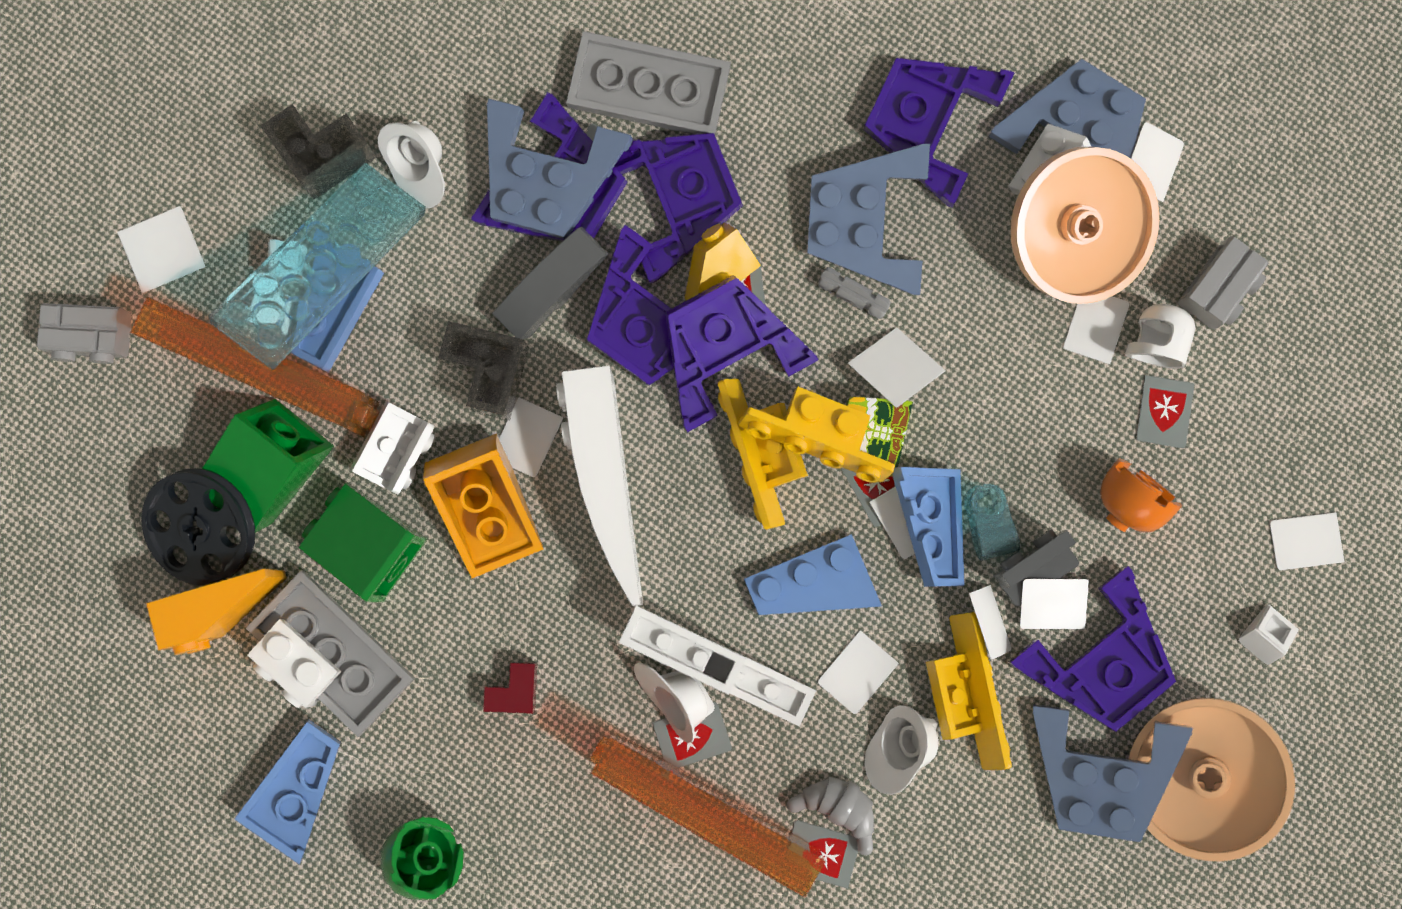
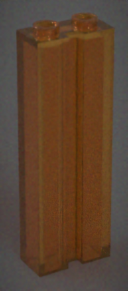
M149 297L146 298L130 331L131 334L362 437L365 436L367 430H371L380 413V410L377 409L380 402L371 398L366 393Z
M616 731L610 739L603 736L589 761L596 764L590 774L805 898L826 862L819 848Z

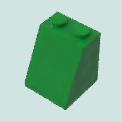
M273 399L234 415L202 469L221 475L240 491L252 512L256 533L275 521L331 452L334 445L278 400ZM211 489L209 493L211 503L215 507L222 509L224 505L222 495L218 491Z
M345 483L342 488L336 487L327 497L324 503L327 509L319 520L315 518L306 526L301 535L304 540L298 548L364 601L383 602L428 539L356 487Z

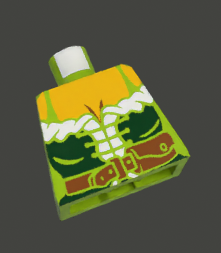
M849 397L846 406L871 415L860 451L893 463L895 467H898L913 402L907 400L896 408L887 399Z

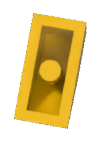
M725 222L722 225H713L702 234V240L694 245L685 300L687 301L732 275L742 281L761 266L736 228Z

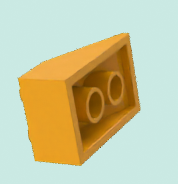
M497 434L425 462L423 481L471 578L543 550V544L519 483Z
M261 569L146 603L158 650L173 649L174 655L184 653L192 654L211 648L210 641L222 638L287 579L285 571Z

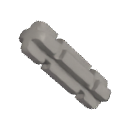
M830 267L823 271L818 281L820 288L829 293L833 290L836 292L837 297L861 310L863 308L868 309V314L878 319H882L885 316L891 303L888 298L877 294V296L873 295V290L847 276L845 279L840 277L841 273Z

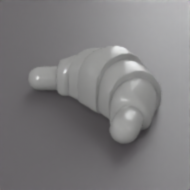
M828 776L826 780L804 788L803 793L788 800L787 809L791 813H797L806 808L810 811L816 810L824 814L832 823L841 827L844 826L852 831L853 837L857 838V849L861 855L867 856L872 853V833H874L873 802L860 790L856 783L852 781L845 782Z

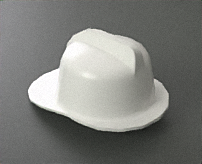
M412 121L407 125L398 122L388 123L379 132L378 148L398 188L413 205L421 208H433L441 202L445 191L444 178L438 165L442 157V146L438 137L432 130L421 125L418 121Z
M642 662L636 663L634 665V672L642 689L666 716L676 734L687 743L693 742L695 738L694 728L715 709L714 703L703 684L699 680L680 671L660 676L647 664Z
M899 705L892 708L871 739L865 753L864 765L871 785L884 794L893 795L902 792L911 783L919 769L929 764L936 756L938 750L936 728L938 723L934 719L919 715L910 706Z

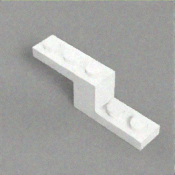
M639 606L635 607L619 643L728 695L730 693L799 727L816 690L710 639L708 640Z

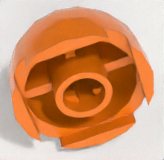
M1119 458L1109 469L1101 485V500L1110 512L1106 519L1123 532H1126L1129 527L1138 532H1153L1162 528L1173 518L1182 507V504L1172 502L1175 496L1142 470L1134 475L1128 470L1131 463Z

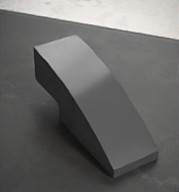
M579 227L544 258L492 314L518 341L531 337L554 310L560 309L606 258L608 253L583 227Z

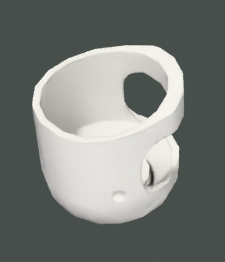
M1156 304L1146 308L1138 321L1140 325L1138 341L1127 345L1125 356L1159 367L1184 368L1195 333V322L1192 316L1184 309L1169 304Z

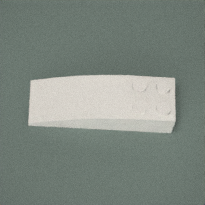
M610 366L562 372L563 383H556L559 407H562L563 412H567L568 422H561L564 446H567L568 450H572L580 489L594 531L610 567L631 605L640 606L643 605L614 376Z

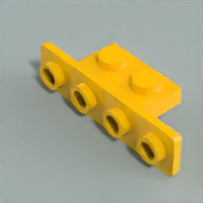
M723 379L718 381L720 390L718 400L721 408L728 415L731 425L730 438L734 447L739 450L743 462L742 476L752 490L755 500L753 504L755 516L762 523L765 530L785 525V520L774 488L808 476L801 454L788 451L782 443L772 439L763 440L755 438L747 433V429L738 426L740 418L748 408L739 379ZM777 403L760 409V411L782 420L785 419L787 413L785 403Z
M799 386L793 392L784 420L748 407L738 426L747 429V433L755 438L763 440L772 439L782 443L784 448L790 452L797 454L807 453L820 458L821 463L831 468L843 467L855 472L858 478L866 482H883L893 473L895 468L893 463L860 451L871 415Z
M968 612L951 615L949 621L957 654L926 662L942 740H952L974 734L983 770L1010 769L1012 767L1009 755L1010 747L1005 737L1001 719V707L997 700L992 678V666L988 660L984 637L976 613Z

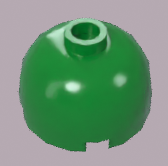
M416 818L399 825L386 838L381 850L380 867L385 882L394 893L410 900H432L440 897L447 889H452L458 882L463 869L464 851L461 843L457 844L455 837L451 833L455 831L449 824L438 818Z

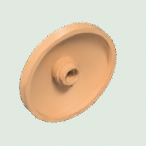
M1077 147L1060 152L1046 160L1031 174L1017 197L1012 213L1010 230L1011 244L1016 262L1024 276L1033 286L1053 298L1069 303L1085 304L1098 302L1114 296L1136 279L1153 252L1159 230L1158 200L1146 173L1138 164L1122 153L1099 147Z
M1195 698L1181 701L1156 714L1144 726L1134 741L1129 755L1130 760L1143 762L1151 760L1155 721L1192 726L1193 729L1188 744L1147 828L1148 831L1175 852L1204 861L1239 859L1267 845L1279 833L1287 821L1295 795L1293 764L1284 742L1273 727L1261 716L1245 706L1217 698Z

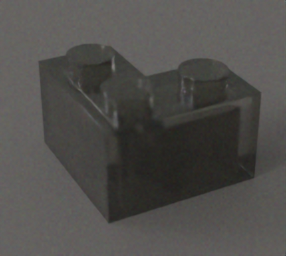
M293 104L260 125L299 183L314 200L377 158L347 113L316 134Z
M448 321L438 359L445 366L475 373L466 406L472 412L510 421L529 346L524 339Z

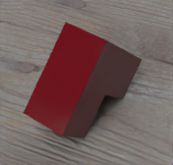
M510 663L509 687H484L483 712L535 713L537 663Z

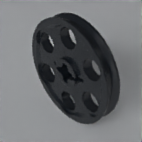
M199 468L183 469L158 481L145 498L141 523L147 547L158 564L178 580L198 586L217 583L239 572L251 557L255 544V524L252 512L240 491L221 475ZM176 482L182 483L187 488V501L181 500L176 495L174 489ZM211 489L218 491L222 495L224 500L222 509L215 507L211 503L209 498ZM158 510L168 515L170 519L169 529L163 528L157 520ZM227 526H233L238 530L241 538L239 544L232 543L226 535ZM174 546H179L185 551L187 555L186 564L176 560L173 554ZM210 553L220 559L222 564L221 572H217L210 567L208 563V555Z

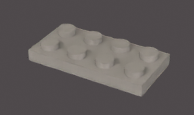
M583 31L566 101L567 108L694 135L714 133L716 136L731 62Z
M300 571L246 627L260 641L279 619H284L332 662L341 672L318 699L357 737L361 736L416 679L305 571Z

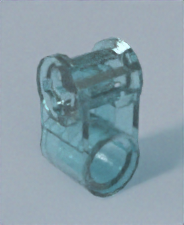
M983 484L970 488L964 497V508L971 529L972 543L978 559L985 561L1018 552L1020 550L1019 536L1012 521L1004 491L994 484ZM983 496L991 497V504H988L986 507H979L978 500L982 499Z

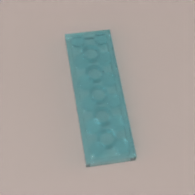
M364 163L209 315L210 324L274 370L425 215L426 206L370 165Z

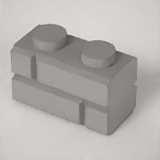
M1230 236L1220 243L1177 303L1188 313L1195 315L1199 321L1210 329H1216L1225 323L1230 326L1244 309L1239 304L1247 293L1252 296L1266 280V276L1262 272L1269 264L1268 260L1254 250H1250L1246 244L1236 237Z
M42 303L40 305V328H38L37 347L39 350L51 354L50 359L55 361L75 362L76 355L89 356V362L113 364L114 357L127 358L129 354L131 313L120 307Z

